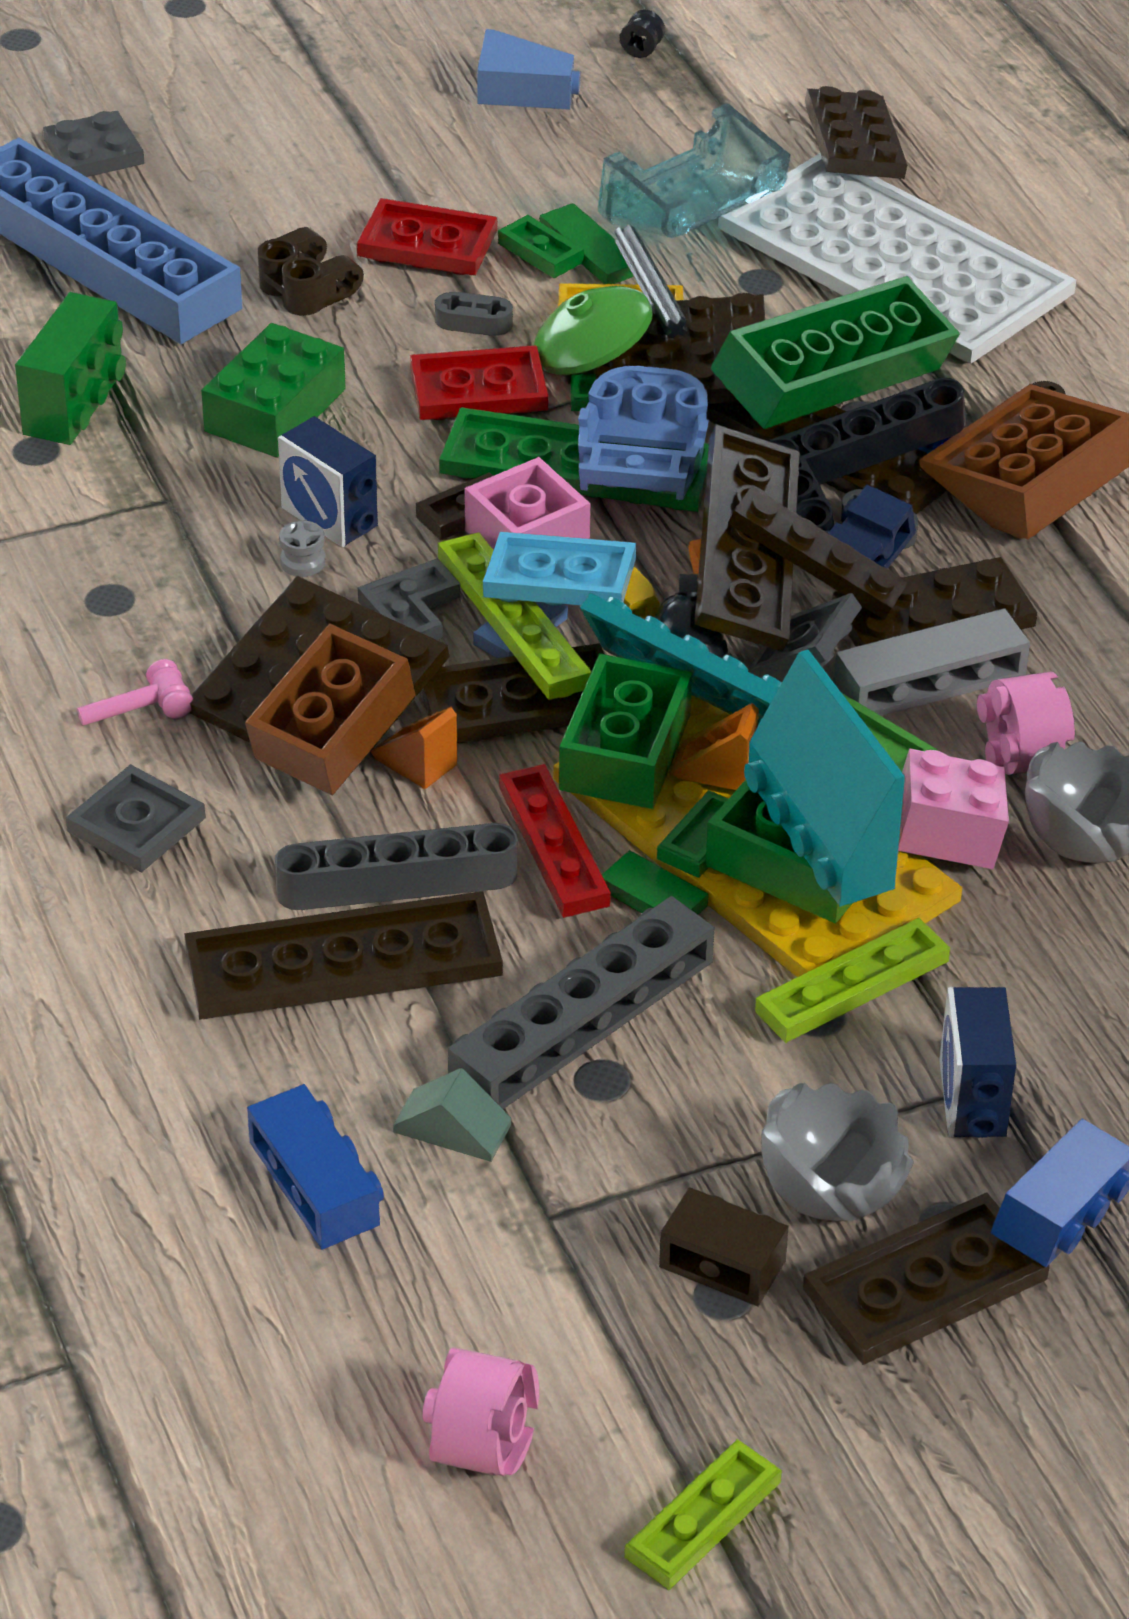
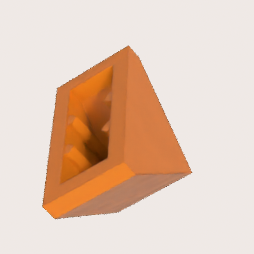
M751 703L684 740L671 773L677 779L737 790L746 780L744 766L749 761V742L758 727L759 709Z
M449 707L403 726L370 752L382 764L426 789L457 766V714L452 707Z

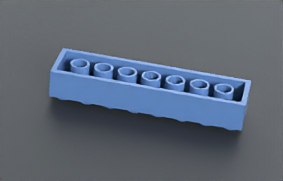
M19 137L0 147V235L105 299L117 302L118 307L179 344H183L243 309L239 266Z

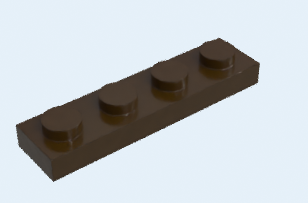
M752 486L727 522L843 595L852 593L861 606L884 620L908 584V582L896 576L889 569L870 560L850 545L836 539L817 527L810 520L802 518L778 503L771 496L760 492Z

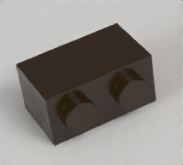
M689 1187L661 1230L659 1267L759 1307L786 1262L789 1226L774 1220L770 1216L757 1214L729 1203L719 1196L709 1195Z

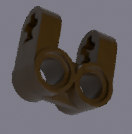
M302 227L278 238L267 240L260 244L257 249L260 289L271 296H283L284 308L294 315L305 316L315 314L329 305L350 297L356 293L363 282V269L348 256L339 255L320 263L326 255L327 243L322 236L309 227Z

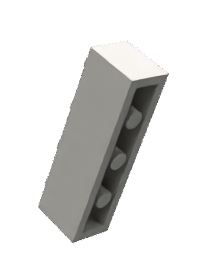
M1001 609L836 652L834 684L843 694L883 716L989 688L993 680L1026 675L1030 642L1006 609Z

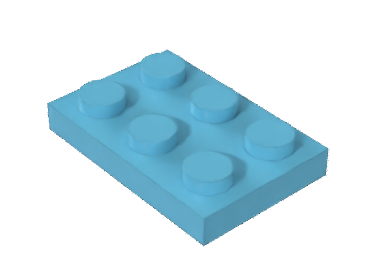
M500 532L483 580V597L498 598L506 602L518 600L545 602L552 606L564 604L582 605L591 592L605 600L611 596L624 602L636 560V543Z

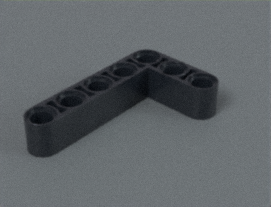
M952 378L935 379L771 439L769 442L800 451L796 514L810 520L823 531L831 530L834 526L833 511L820 487L821 484L960 433L966 425L963 386Z

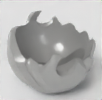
M1054 742L1039 749L1029 764L1025 799L1030 822L1042 841L1059 855L1076 861L1093 863L1112 862L1129 854V755L1122 756L1115 746L1110 745L1094 750L1088 748L1084 742H1075L1067 749H1063L1058 742Z
M798 1083L793 1088L780 1091L769 1104L766 1125L761 1134V1151L764 1165L775 1191L785 1202L802 1214L817 1219L833 1221H853L863 1218L884 1207L896 1196L914 1164L913 1159L908 1155V1137L898 1132V1111L896 1105L893 1103H878L872 1093L867 1090L848 1093L841 1090L834 1083L825 1084L819 1089L813 1090L806 1083Z

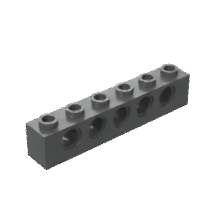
M672 896L654 908H648L638 919L619 932L608 935L600 945L584 956L573 959L565 969L547 981L536 984L528 994L509 1007L498 1010L490 1020L471 1033L464 1034L456 1039L452 1046L448 1048V1073L463 1068L502 1109L506 1108L713 963L715 927Z

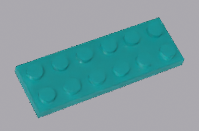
M590 592L580 606L582 613L605 651L620 658L693 672L692 695L730 715L753 703L759 709V725L782 682L770 675H764L760 678L748 672V668L742 662L730 655H724L723 658H720L710 653L705 644L690 635H685L682 639L670 633V629L663 622L652 616H647L644 620L632 614V610L617 598L610 596L605 600Z

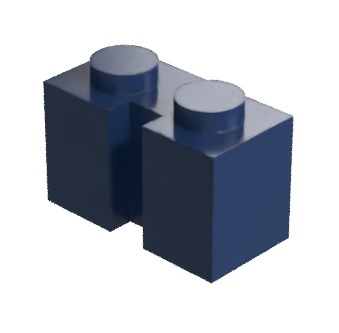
M866 485L856 499H850L845 505L841 517L842 525L836 522L831 530L825 531L841 542L850 545L870 560L888 569L916 534L913 507L902 500Z

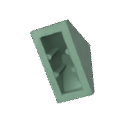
M460 1068L414 1088L393 1125V1132L492 1162L511 1126V1117L463 1068Z

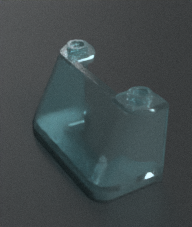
M726 103L712 110V117L716 121L707 133H704L702 130L695 132L693 149L643 171L642 167L635 161L630 162L620 151L603 159L598 212L613 225L622 227L632 225L639 231L669 238L678 237L772 192L780 190L787 180L791 154L730 104Z

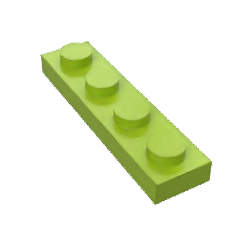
M917 918L756 997L755 1012L787 1043L949 962L950 947L920 918Z

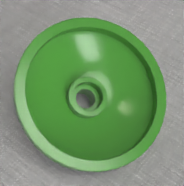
M608 286L580 292L564 301L542 324L533 344L537 345L542 369L548 373L558 375L581 373L604 365L626 352L643 336L650 325L653 311L647 297L636 289L624 286Z

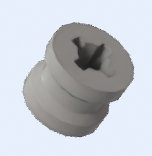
M295 521L285 525L280 530L279 544L283 549L280 563L286 573L293 576L308 577L319 573L325 567V552L322 548L325 536L322 527L310 521Z

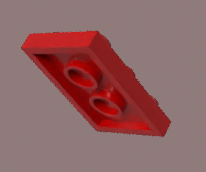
M380 198L357 241V257L369 258L377 262L412 265L420 269L431 268L449 271L457 275L467 274L476 276L498 230V217Z
M537 345L410 355V370L420 420L457 417L460 407L503 414H526L533 411L548 410V392Z

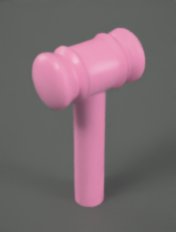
M162 659L154 662L147 670L146 678L150 683L149 686L78 707L77 712L80 722L84 726L159 703L167 717L178 719L190 713V703L193 697L190 695L189 688L185 686L177 665L171 660Z

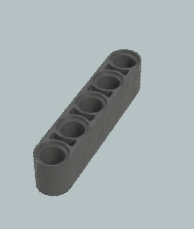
M488 823L287 845L281 848L275 855L277 899L280 904L291 910H308L506 888L517 879L518 836L515 830L508 825Z

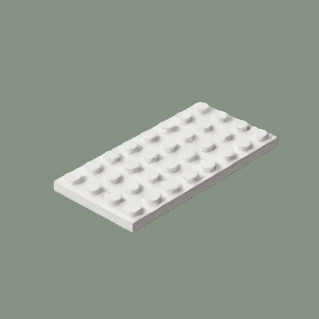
M821 153L719 214L718 229L843 296L908 276L960 332L949 353L969 364H972L1075 294L1076 279L876 176L826 172Z

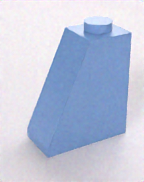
M486 29L477 70L478 104L570 110L572 95H579L581 71H574V55L500 31Z

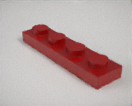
M542 764L499 774V789L562 917H570L610 907L611 892L546 765Z

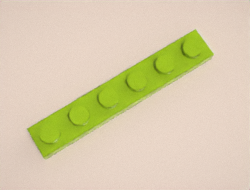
M477 532L437 543L438 559L459 581L460 587L545 696L551 700L558 697H568L573 693L583 691L590 677L591 670L536 602L522 600L506 602L498 598L483 597V580L494 551L483 536Z

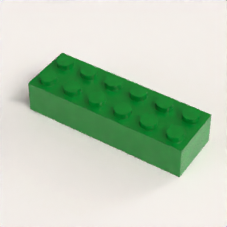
M904 276L730 331L710 369L745 407L753 419L763 429L939 370L958 339L960 332L908 276Z

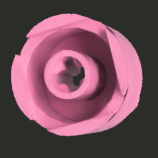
M1054 672L993 680L989 685L987 693L978 695L977 712L981 722L986 723L989 739L985 746L986 760L996 766L1004 767L1005 774L1007 775L1028 772L1029 764L1039 749L1054 742H1058L1060 747L1065 749L1066 741L1074 740L1075 728L1070 699L1065 687L1056 688L1052 680L1058 678Z
M455 1347L451 1348L445 1360L444 1375L439 1389L431 1388L425 1397L423 1405V1421L432 1424V1439L429 1449L430 1460L491 1475L505 1476V1474H515L525 1459L534 1432V1428L524 1425L527 1407L538 1409L539 1379L536 1368L531 1364L522 1363L514 1359Z

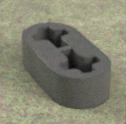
M447 292L439 295L435 300V322L442 329L449 331L498 336L509 332L513 327V305L507 299L496 296Z

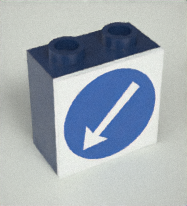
M315 416L278 437L281 506L284 510L301 521H310L322 527L324 536L340 547L346 546L378 526L375 454Z
M948 987L939 1057L948 1137H1007L1016 1072V1058L1006 987Z

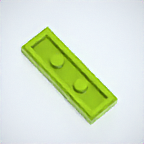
M737 1439L625 1545L624 1558L670 1590L781 1483L782 1470Z

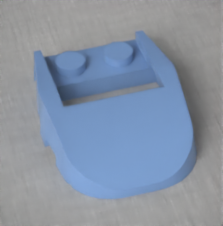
M624 366L603 373L594 381L588 393L589 402L586 408L580 409L578 418L580 489L587 491L589 484H597L607 487L648 489L654 492L669 491L676 492V499L683 500L700 468L709 420L706 418L708 401L704 385L694 376L674 369ZM599 442H609V443H619V444H629V445H640V446H650V447H660V448L681 449V450H686V451L670 450V449H659V448H649V447H638V446H628V445H618V444H607V443H599Z

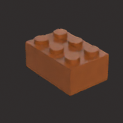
M329 624L246 720L245 725L254 758L333 796L416 696L408 659Z

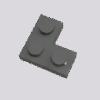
M438 558L358 587V602L362 606L436 640L443 638V624L430 608L460 598L459 581Z

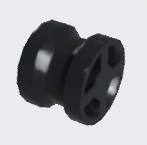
M644 9L635 12L620 33L622 48L626 53L636 58H646L651 55L665 35L663 20L658 14L650 10Z

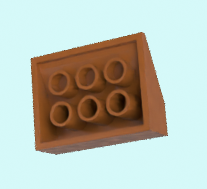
M1029 384L921 458L920 468L992 528L1012 534L1016 538L1029 540L1129 467V413Z

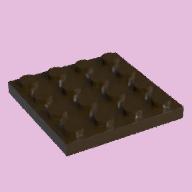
M738 293L731 297L710 298L707 296H697L690 300H678L676 302L687 320L685 326L688 330L684 336L678 334L674 338H669L663 331L654 312H652L650 325L643 336L626 352L596 368V379L609 370L624 366L679 370L694 376L704 385V389L707 391L708 404L739 402L710 368L730 331L765 320L764 294Z
M296 576L192 693L193 700L190 703V714L250 743L245 725L246 720L329 624L407 658L416 696L449 659L448 645Z

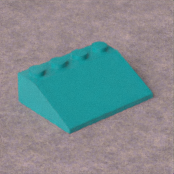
M808 649L798 653L749 742V761L744 766V775L750 790L754 793L758 792L767 804L768 812L773 822L777 825L781 824L789 835L795 853L799 857L804 856L810 864L818 885L823 890L827 889L841 907L895 889L905 776Z

